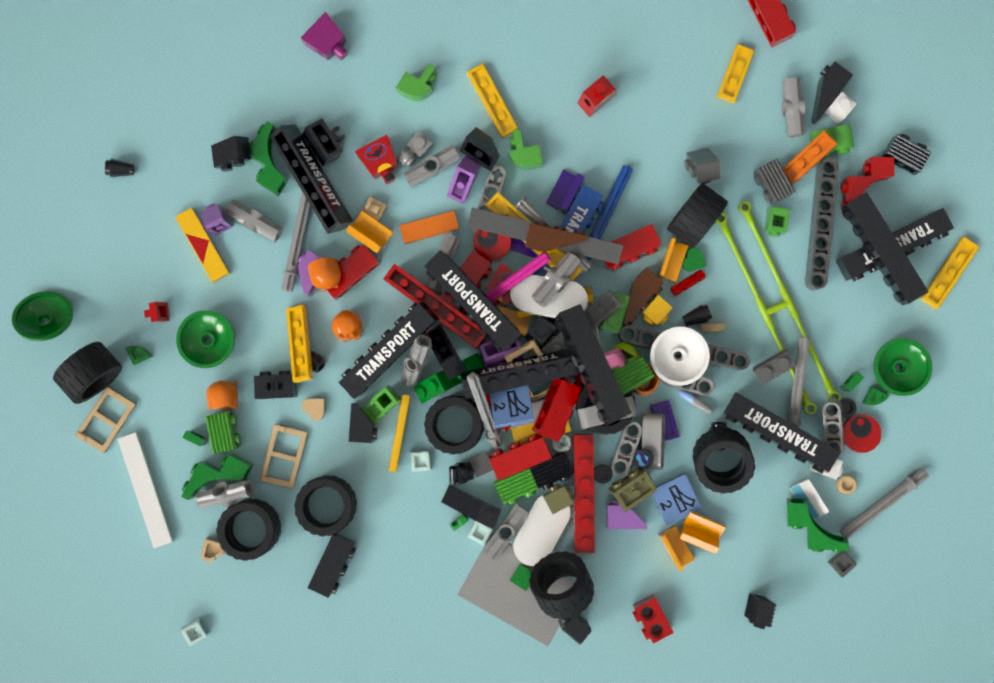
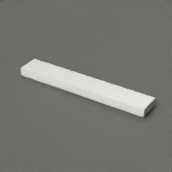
M138 432L118 438L153 548L173 542L174 540Z

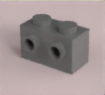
M709 148L686 152L687 159L684 160L685 169L690 172L691 177H694L697 183L707 184L712 180L721 179L719 159Z

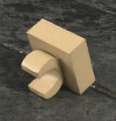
M369 197L363 211L380 222L387 205Z

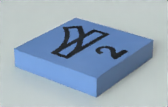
M528 385L490 394L495 429L534 422Z
M682 474L657 486V491L652 494L667 526L687 517L690 511L697 512L702 509L686 474Z

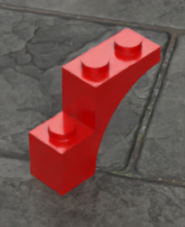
M870 157L862 167V172L865 176H848L840 185V191L843 193L841 207L862 195L872 183L888 180L895 176L894 157Z

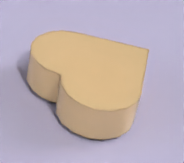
M725 322L700 324L702 332H715L726 329Z
M306 399L302 403V409L304 412L309 413L312 420H321L325 414V399Z
M205 538L201 557L204 561L211 562L225 554L217 540Z

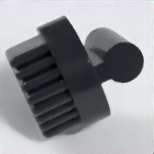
M459 462L449 467L450 484H456L457 482L465 484L467 481L474 479V470L470 462Z

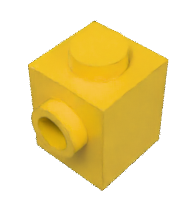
M657 295L641 313L644 316L642 319L650 326L652 324L656 326L659 323L663 325L669 318L667 314L673 307Z

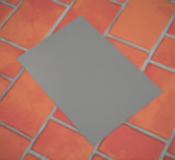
M507 544L496 561L481 551L457 595L548 646L560 626L559 619L551 618V616H547L541 610L530 586L525 591L510 581L519 564L524 565L531 571L534 566L525 565L519 561L514 553L513 546ZM562 577L549 587L547 593L559 594L565 592L573 586L575 581L568 577Z

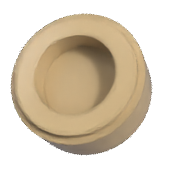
M841 475L836 480V488L840 493L849 495L856 490L857 482L852 476Z

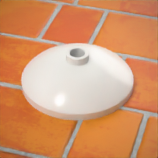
M672 327L663 331L654 340L650 351V362L657 376L669 384L679 386L688 385L698 380L706 371L710 359L709 348L705 339L698 332L687 327ZM677 351L681 352L680 358H675L674 356Z

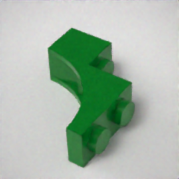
M267 121L265 125L263 124L259 128L258 136L250 142L249 149L251 150V157L265 166L258 171L256 182L279 197L288 180L278 172L274 165L270 135L277 129Z
M478 353L461 360L467 371L485 367ZM444 370L413 388L421 403H424L461 384L462 381L461 376L449 380Z
M235 454L224 457L220 464L222 469L206 461L196 463L191 470L192 477L189 481L185 482L182 488L183 494L181 497L186 500L193 499L204 485L215 479L245 481L254 464Z
M787 498V526H791L793 529L807 527L808 549L814 552L832 550L835 553H842L844 550L849 551L847 537L827 532L815 522L809 512L807 498Z

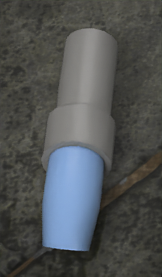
M684 390L679 392V395L694 407H698L707 414L712 412L713 408L702 402L698 397H694Z

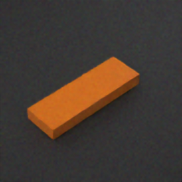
M825 130L783 167L789 181L793 185L838 145Z
M455 211L399 225L404 244L459 230Z

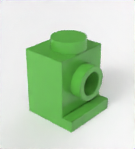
M773 206L768 208L764 231L769 232V236L780 237V234L787 232L790 209ZM773 220L778 223L777 226L772 225Z

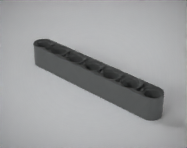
M833 158L825 159L816 168L805 285L812 291L825 287L828 281L839 170L838 162ZM824 165L830 167V173L825 171ZM823 183L828 185V191L822 188ZM821 202H824L827 205L826 210H823L821 208ZM819 220L824 222L825 229L819 227ZM817 239L823 242L822 248L817 246ZM815 258L821 260L820 267L815 264ZM814 276L819 279L820 283L818 286L813 283Z
M627 325L621 328L618 338L621 342L651 350L654 340L661 333ZM625 329H628L632 332V338L630 340H627L623 337V331ZM643 334L650 336L651 341L649 344L642 342ZM707 344L710 353L709 364L733 370H744L749 367L750 358L747 354ZM677 351L675 356L681 357V352ZM719 352H722L725 355V359L723 362H719L717 360V354ZM738 356H740L743 359V365L741 367L737 366L736 364V358Z

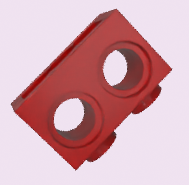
M654 595L633 604L635 611L632 613L637 623L642 622L644 628L641 630L646 640L650 639L654 644L674 633ZM645 607H651L652 610L649 615L642 614V610ZM659 624L661 626L660 630L656 633L651 632L652 626Z

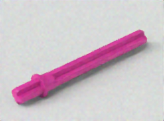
M547 252L541 253L485 295L492 302L496 301L551 260Z

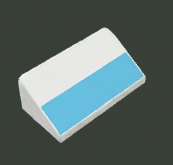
M804 478L789 488L795 498H807L808 509L813 519L829 512L809 479Z

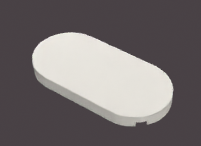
M530 275L510 291L511 300L519 311L555 318L559 312L581 304L585 312L588 304L585 289L574 281H569L561 292H557L545 308L538 305L531 297L542 284L544 276Z
M543 495L535 500L529 515L524 520L514 539V553L519 561L525 565L534 566L541 558H544L553 551L569 521L570 506L552 514Z

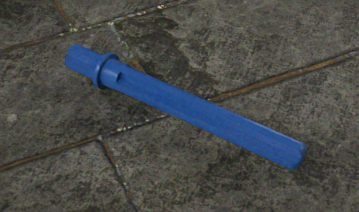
M622 166L590 237L601 240L632 174L633 169L630 166ZM584 256L588 261L592 259L590 257Z

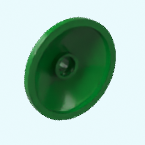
M50 291L34 293L24 298L15 307L12 314V325L15 331L24 339L47 341L61 335L70 326L73 319V308L69 300L59 293Z
M208 310L197 311L186 317L180 324L176 335V344L180 355L190 365L198 368H213L222 364L231 355L235 344V334L230 322L221 314ZM211 337L212 342L208 344L206 339Z
M908 338L893 339L881 346L876 353L873 363L874 375L879 385L887 392L898 396L913 395L921 391L928 384L932 375V360L928 351L919 342ZM897 364L900 365L899 371L895 368Z

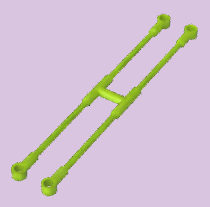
M745 201L738 206V210L744 215L748 225L751 226L779 285L778 289L784 299L783 301L768 308L766 307L731 236L732 233L726 222V214L721 213L720 216L724 220L720 222L717 219L715 223L720 225L723 234L727 237L755 296L754 300L767 328L771 331L781 352L785 349L775 330L776 326L771 319V314L787 307L792 319H795L802 336H808L799 319L800 315L786 286L783 285L755 225L756 222L750 211L751 205ZM742 205L747 206V211L742 209ZM809 342V351L828 393L827 399L835 394L836 399L840 401V394L835 391L830 379L827 378L811 342ZM792 368L789 371L794 379L795 370ZM803 389V411L806 414H814L817 409L816 405L811 403L806 390ZM809 405L813 408L811 412L807 410Z

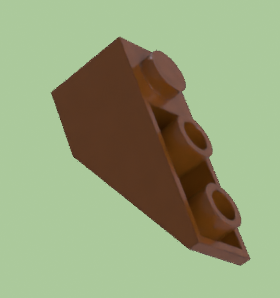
M535 221V224L530 223L525 248L548 252L588 241V236H585L583 231L574 230L573 233L566 232L565 227L555 225L553 229L546 227V223Z
M647 267L631 284L630 299L622 323L623 327L627 323L631 325L637 319L635 314L639 310L644 311L650 304L648 300L651 296L656 297L663 290L661 285L664 282Z

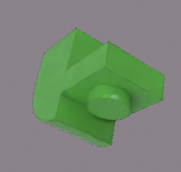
M428 64L419 79L405 72L396 86L397 93L411 101L427 99L433 93L432 87L429 84L432 85L437 78L436 68Z
M520 129L512 131V137L509 138L511 148H515V150L509 151L511 162L523 170L541 168L543 161L539 145L524 148Z
M388 385L377 393L362 410L375 424L402 399Z

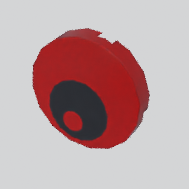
M476 230L473 238L474 250L486 260H498L504 257L510 250L511 238Z
M855 415L848 418L843 424L845 445L850 450L865 453L874 450L880 443L882 437L881 428L873 417Z

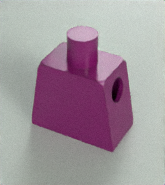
M326 12L301 36L305 46L327 60L331 59L334 54L340 60H343L348 55V51L343 47L346 43L344 35Z

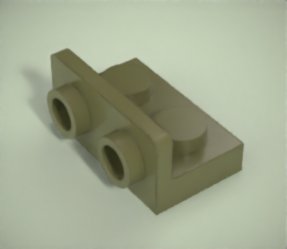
M641 468L632 469L626 477L614 481L612 486L608 488L624 512H627L657 491L647 472Z

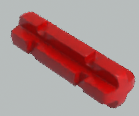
M699 270L694 275H690L680 281L679 284L672 286L670 290L674 296H677L682 291L705 279L706 276L702 270Z

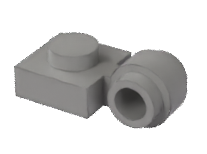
M418 131L406 144L410 150L403 149L398 154L399 162L403 166L410 167L416 161L414 156L416 155L421 159L433 146V143Z

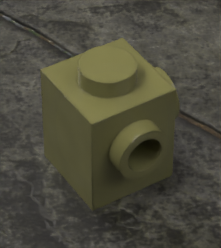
M556 484L548 489V493L543 495L552 514L573 504L571 499L574 498L571 489L569 487L565 488L564 485Z

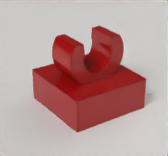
M167 302L149 303V309L144 310L145 318L151 317V322H168Z

